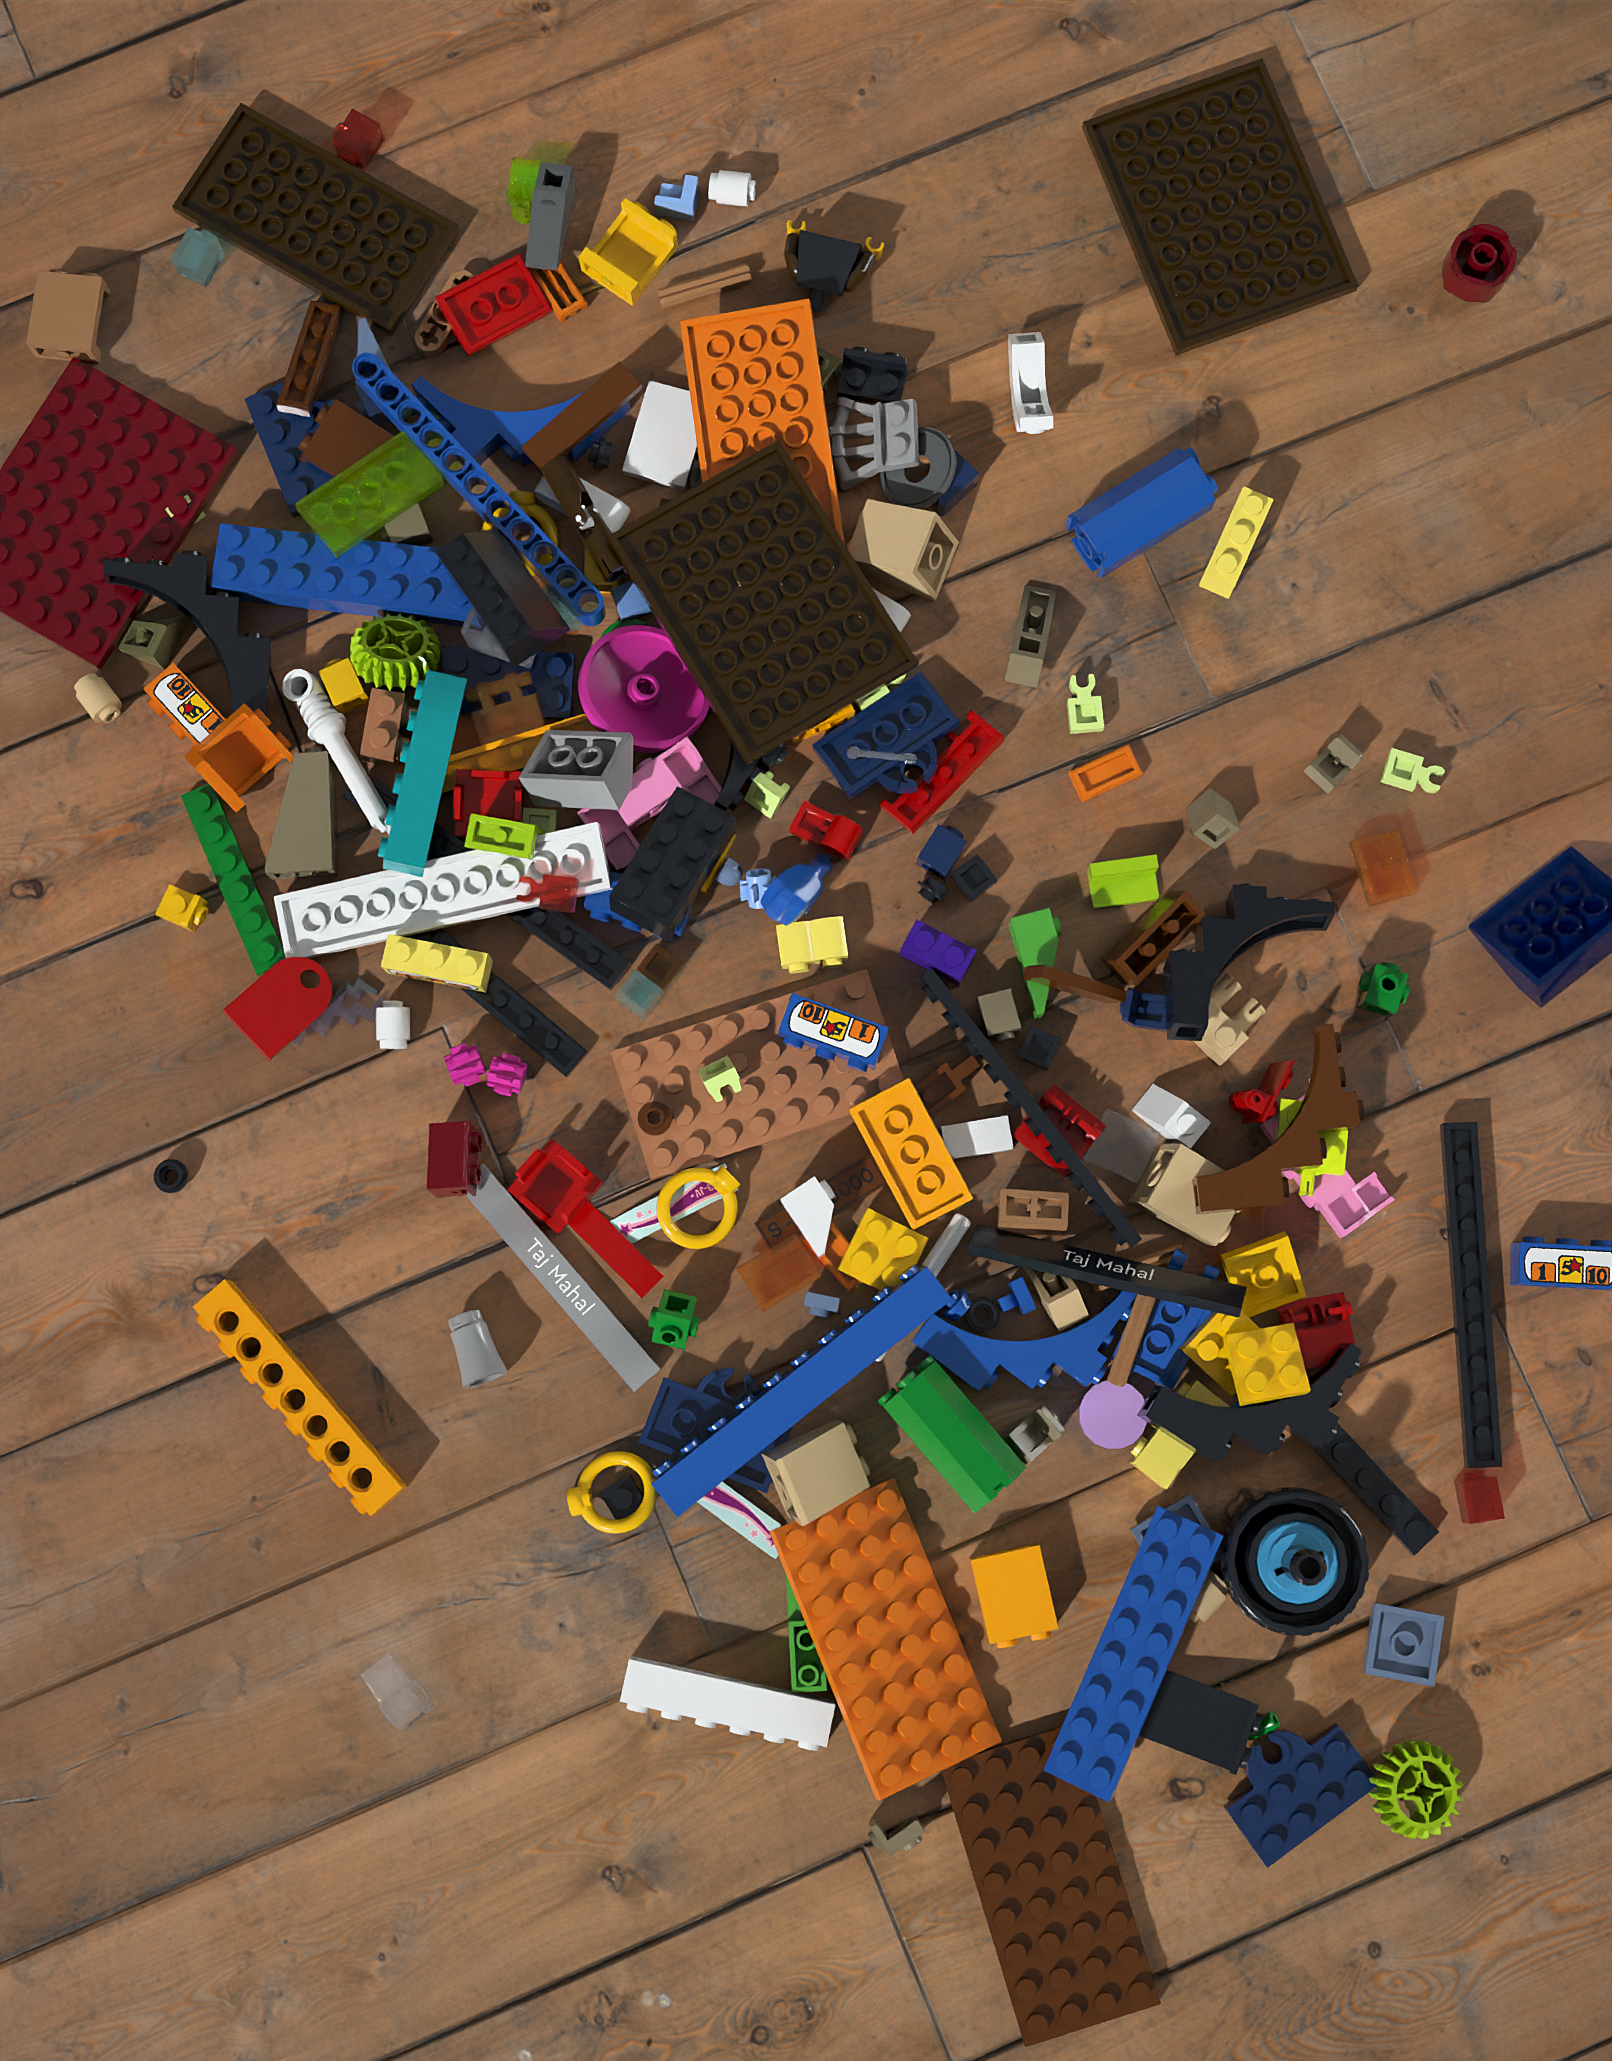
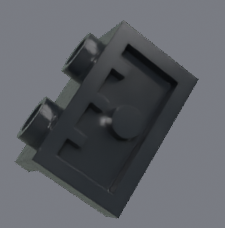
M863 347L844 348L837 397L874 404L877 402L884 404L901 401L906 382L908 359L894 352L878 354L872 353Z

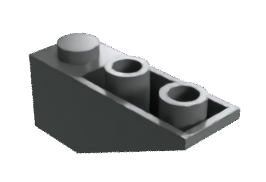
M540 163L533 194L526 267L558 271L577 194L573 166Z

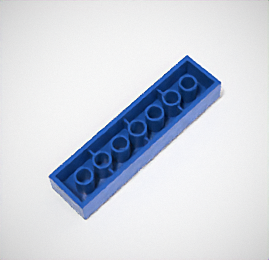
M220 523L210 584L214 592L231 593L233 597H239V601L373 617L376 615L382 618L386 616V613L390 616H398L401 612L405 618L414 615L416 621L425 620L426 623L478 628L479 625L478 615L446 572L435 553L439 548Z
M1157 1506L1043 1769L1044 1771L1107 1802L1112 1800L1222 1544L1223 1535Z

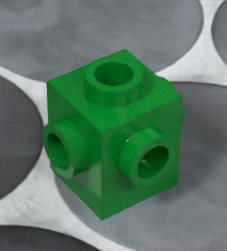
M1381 962L1380 965L1375 964L1369 971H1363L1357 988L1362 991L1357 1007L1390 1018L1397 1013L1399 1004L1404 1005L1407 1000L1410 985H1407L1406 981L1409 974L1400 972L1401 968L1388 962Z
M664 1289L659 1307L653 1306L648 1326L654 1328L651 1342L685 1350L689 1336L695 1338L699 1326L700 1317L694 1316L698 1297Z

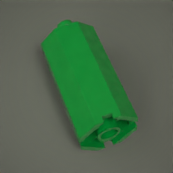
M929 1355L914 1368L918 1372L917 1375L910 1371L895 1384L899 1389L898 1392L892 1387L878 1402L971 1511L976 1513L991 1502L1004 1487L1007 1488L1027 1467L932 1356Z

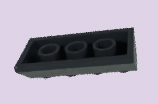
M500 530L463 532L435 551L446 572L514 667L570 631V627Z

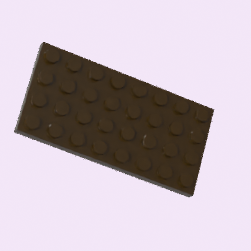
M243 103L239 104L172 206L175 213L333 303L342 306V308L360 318L365 317L367 322L390 335L394 334L460 231L458 224Z

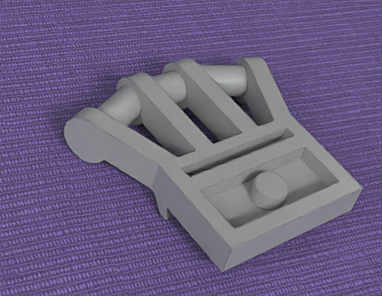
M845 397L837 398L835 404L837 411L832 426L828 429L833 464L839 475L837 481L842 490L853 488L879 472L919 466L917 402L914 399L884 404L877 402L875 405H868ZM850 412L873 417V422L845 427ZM874 435V444L844 448V440ZM874 457L873 461L854 472H851L846 462Z

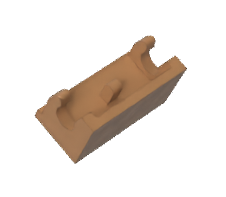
M1000 1188L996 1229L1013 1233L1064 1236L1068 1227L1069 1193Z

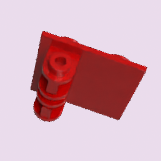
M1287 1060L1270 1063L1258 1089L1237 1091L1230 1095L1229 1106L1232 1110L1244 1116L1241 1121L1243 1125L1263 1123L1266 1119L1272 1118L1278 1107V1102L1275 1100L1280 1090H1284L1290 1083L1293 1076L1291 1068L1295 1061Z
M1055 1084L1046 1091L1038 1103L1039 1107L1080 1159L1107 1127ZM1023 1121L1011 1135L1065 1179L1070 1170L1063 1161L1057 1165L1045 1150L1050 1144L1042 1134L1036 1138Z
M1344 1292L1293 1301L1277 1307L1281 1325L1294 1323L1305 1370L1322 1367L1340 1343H1352L1356 1346L1349 1315H1352V1307L1349 1301L1346 1302Z

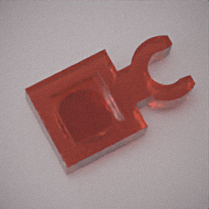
M543 874L542 884H538L531 877H519L520 883L530 884L531 892L526 896L517 895V900L529 904L540 899L539 908L542 910L575 913L579 879Z

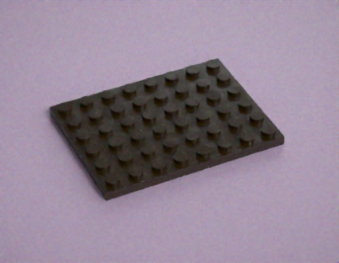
M1263 58L1083 121L1082 129L1176 356L1357 291L1359 285Z
M780 440L608 536V542L747 766L919 665L918 660Z

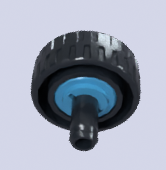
M1281 1487L1266 1490L1244 1502V1505L1232 1515L1230 1523L1226 1525L1223 1531L1224 1539L1221 1544L1219 1568L1222 1573L1221 1578L1226 1584L1228 1595L1235 1605L1249 1619L1261 1627L1289 1636H1310L1316 1632L1322 1633L1329 1630L1331 1626L1338 1625L1344 1621V1618L1356 1608L1357 1602L1365 1592V1584L1369 1578L1368 1564L1370 1563L1365 1537L1360 1533L1359 1525L1349 1515V1512L1324 1494L1298 1487Z

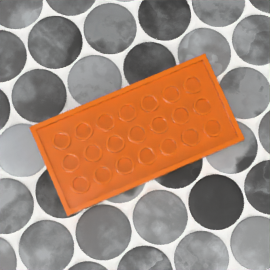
M810 299L680 321L702 483L780 440L844 542Z
M895 1478L863 1490L804 1526H801L796 1521H791L769 1531L876 1800H882L1002 1742Z

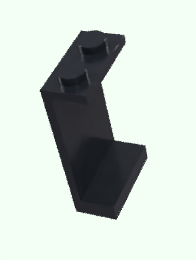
M1167 1670L1139 1736L1230 1770L1229 1773L1237 1775L1239 1767L1245 1770L1247 1768L1252 1749L1246 1747L1250 1733L1258 1734L1263 1714L1257 1712L1259 1707L1257 1703Z

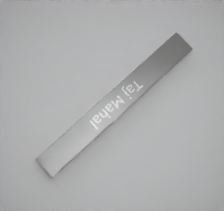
M482 1164L480 1166L482 1179L480 1185H477L476 1196H472L467 1191V1198L629 1387L636 1392L661 1370L659 1366L487 1166Z

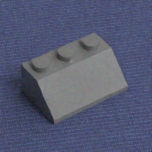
M546 730L519 779L534 806L620 810L633 786V736L630 732Z

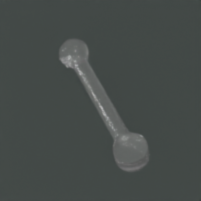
M851 746L847 750V755L851 759L868 757L898 760L914 764L917 757L912 753L895 754L859 750L856 746Z

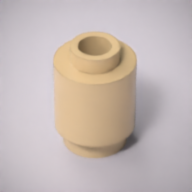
M90 673L77 681L74 686L77 692L76 698L94 722L110 723L120 715L122 702L104 678L98 677L96 673Z
M1211 1570L1189 1618L1194 1623L1198 1619L1205 1623L1227 1600L1226 1594L1228 1591L1226 1584Z

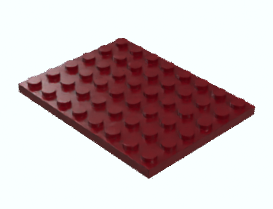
M73 357L0 468V613L101 670L149 596L148 593L141 590L106 583L103 575L104 560L112 561L115 557H124L133 560V563L147 564L149 560H159L166 562L168 566L173 558V553L177 552L240 453L237 447ZM185 495H188L191 499L190 503L184 498ZM168 507L174 516L170 517L165 509Z

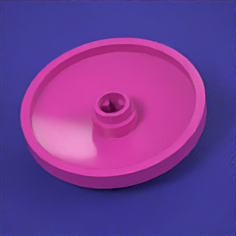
M631 625L605 634L591 647L580 669L578 679L579 697L590 722L599 732H630L633 736V751L664 752L685 737L690 739L701 726L709 710V703L667 635L660 628Z

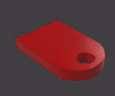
M289 957L272 966L223 1009V1013L271 1061L323 1015L332 996L331 981L327 972L317 962L304 957ZM305 972H313L319 978V985L315 988H306L301 984L300 976Z

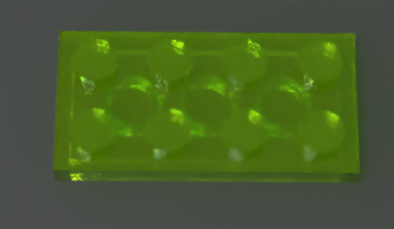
M402 431L296 502L295 505L297 511L337 558L442 487L444 482L439 473Z

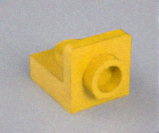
M169 884L155 915L195 932L197 926H201L206 920L209 902L197 894L193 895Z

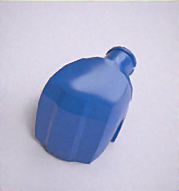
M817 854L808 865L802 863L795 864L778 874L768 885L761 898L760 903L765 913L772 920L786 926L804 916L823 891L822 878L833 869L830 858L824 854Z

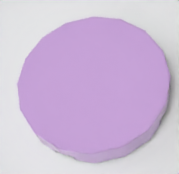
M1105 1380L1093 1385L1084 1394L1078 1407L1079 1423L1083 1433L1094 1444L1106 1449H1121L1133 1444L1143 1434L1147 1424L1145 1420L1137 1416L1145 1401L1142 1395L1132 1385L1127 1383L1125 1386L1120 1387Z

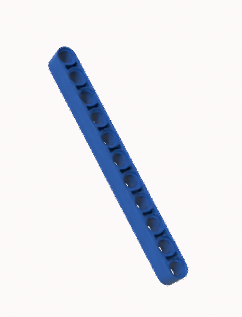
M368 352L358 355L353 360L352 371L361 390L493 530H500L519 558L582 624L586 626L600 624L605 618L606 609L603 596L597 588L376 355ZM369 369L377 370L371 377L362 376ZM388 393H398V396L395 399L389 401L384 400V397ZM413 415L420 416L416 423H406L408 417ZM432 439H442L441 444L437 447L427 446ZM460 461L465 463L459 470L449 469L454 462ZM476 485H485L487 487L481 494L471 492ZM499 508L509 510L504 517L498 518L493 516V513ZM522 531L531 533V536L525 541L515 539L516 535ZM542 555H551L553 557L549 564L542 565L537 563V560ZM565 578H572L576 581L571 588L565 589L559 586L560 582ZM592 601L598 604L597 609L593 612L581 610L582 606L587 602Z

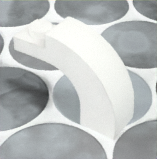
M1041 332L1008 334L1010 388L1016 431L1039 434L1045 430L1053 429V414L1049 406L1046 390L1045 342Z

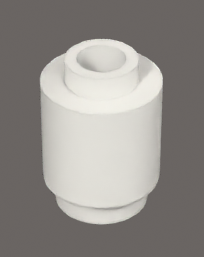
M719 170V173L711 172L709 199L716 200L717 204L748 207L749 200H755L756 181L751 180V173Z
M383 1001V1007L376 1008V1040L380 1041V1049H407V1041L410 1040V1008L403 1007V1001Z

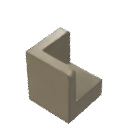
M1211 788L1186 809L1192 833L1215 850L1240 830L1232 803Z

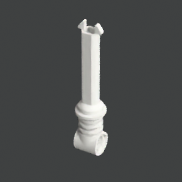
M302 669L290 671L283 680L282 690L284 695L293 701L309 728L308 737L318 744L325 745L371 826L380 830L381 833L387 831L389 835L391 826L385 825L388 809L344 735L347 719L342 713H338L335 710L334 705L327 696V690L322 679ZM308 683L306 692L302 694L303 687Z

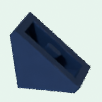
M956 450L957 466L955 476L946 493L938 500V516H944L977 486L979 473Z

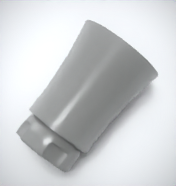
M479 1309L461 1313L448 1320L452 1331L450 1336L456 1351L463 1389L489 1383L509 1373L499 1356L487 1323L483 1321Z

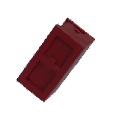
M469 1121L429 1123L427 1190L436 1198L467 1195V1191L472 1196H476L477 1185H480L482 1179L481 1168L478 1164V1152L482 1151L483 1139L481 1132Z

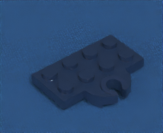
M281 382L245 398V402L290 514L295 518L353 492V489L309 461L304 463L299 460L303 453L298 448L308 431L312 434L316 432L320 425L315 421L318 413L324 404L331 407L334 400L323 399L315 401L310 417L279 412L277 401L284 383Z
M486 627L479 634L475 648L442 646L441 673L467 679L459 715L546 720L572 718L575 671L574 653L544 652L541 649L514 667Z
M919 672L812 744V748L850 800L877 781L887 790L898 794L914 793L918 791V786L914 780L908 779L905 776L906 771L913 767L922 769L924 780L929 784L933 780L938 768L937 749L934 743L959 727V720L922 672Z
M724 1368L711 1372L702 1379L696 1390L664 1377L638 1442L674 1457H679L682 1454L680 1448L694 1437H697L698 1440L703 1438L710 1432L707 1427L722 1415L726 1418L737 1411L735 1405L742 1398L750 1393L755 1397L760 1393V1388L754 1379L746 1373L743 1378L745 1386L743 1393L736 1397L728 1395L725 1391V1382L733 1376L735 1368ZM792 1428L785 1431L727 1478L767 1493L772 1478L761 1453L787 1442Z
M1336 1723L1309 1743L1303 1740L1297 1733L1285 1728L1266 1733L1267 1738L1271 1742L1277 1743L1280 1749L1278 1757L1271 1761L1264 1760L1262 1747L1255 1741L1249 1746L1252 1752L1245 1773L1251 1786L1223 1807L1267 1868L1376 1787V1784L1371 1783L1368 1779L1374 1777V1774Z

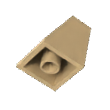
M867 499L864 509L858 515L857 526L852 539L847 543L846 547L864 576L936 601L959 542L936 512Z
M1183 1144L1160 1145L1128 1201L1133 1206L1203 1244L1217 1246L1218 1243H1222L1227 1238L1231 1230L1229 1223L1234 1214L1240 1212L1229 1211L1196 1215L1192 1180L1198 1176L1216 1174L1225 1170Z
M835 1419L761 1453L788 1518L796 1521L801 1526L812 1522L870 1487L867 1476L870 1475V1470L863 1456L858 1457L853 1445L857 1443V1439L849 1424L845 1425L844 1422Z

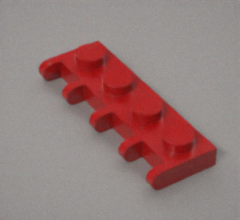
M972 710L966 714V717L972 723L959 737L953 732L945 736L951 745L938 757V768L933 780L928 784L922 774L915 781L918 786L917 792L902 794L892 805L885 799L879 803L885 812L912 834L1004 742L1003 735Z

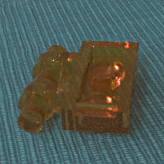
M515 671L505 674V678L490 683L487 680L476 683L477 687L465 690L469 703L481 700L483 706L482 710L471 713L481 745L546 725L536 693L523 697L521 691L522 686L533 683L529 671L516 674ZM509 691L511 701L498 705L494 704L493 695Z

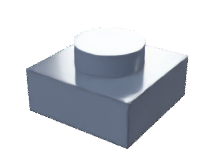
M806 1291L804 1306L810 1307L809 1314L829 1318L830 1312L837 1313L840 1299Z

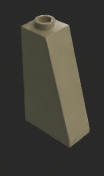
M306 748L304 753L294 754L265 864V873L272 880L339 876L335 762L330 753L323 748Z

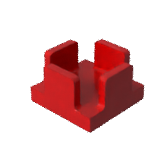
M456 769V786H454L453 800L454 836H467L471 813L522 823L524 786L519 779L522 771Z
M551 1139L541 1151L537 1148L517 1170L515 1175L518 1177L507 1190L560 1235L604 1183L555 1140Z

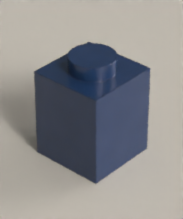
M938 824L917 857L916 865L945 882L966 848L967 841L963 839L964 835L952 826L947 825L944 828Z

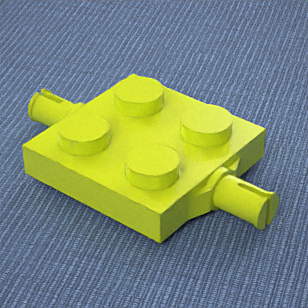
M1282 1098L1279 1100L1276 1140L1296 1116L1303 1100ZM1348 1130L1319 1133V1137L1324 1138L1326 1142L1327 1158L1322 1159L1323 1165L1318 1168L1293 1170V1172L1301 1175L1299 1195L1314 1196L1315 1176L1323 1174L1343 1176L1345 1174Z

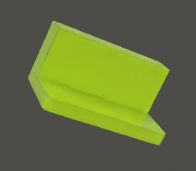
M471 813L464 847L533 860L537 836L545 834V830L532 824Z
M1157 854L1091 863L1087 869L1092 907L1099 909L1158 900L1159 892L1156 871L1159 865Z

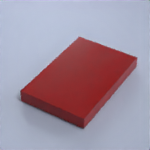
M520 253L435 297L437 305L467 357L546 317L553 311L529 267H526Z

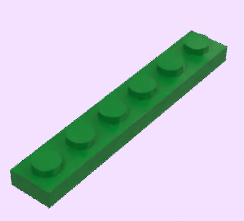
M208 783L181 795V798L254 970L261 977L276 963L286 959L284 948L219 795Z

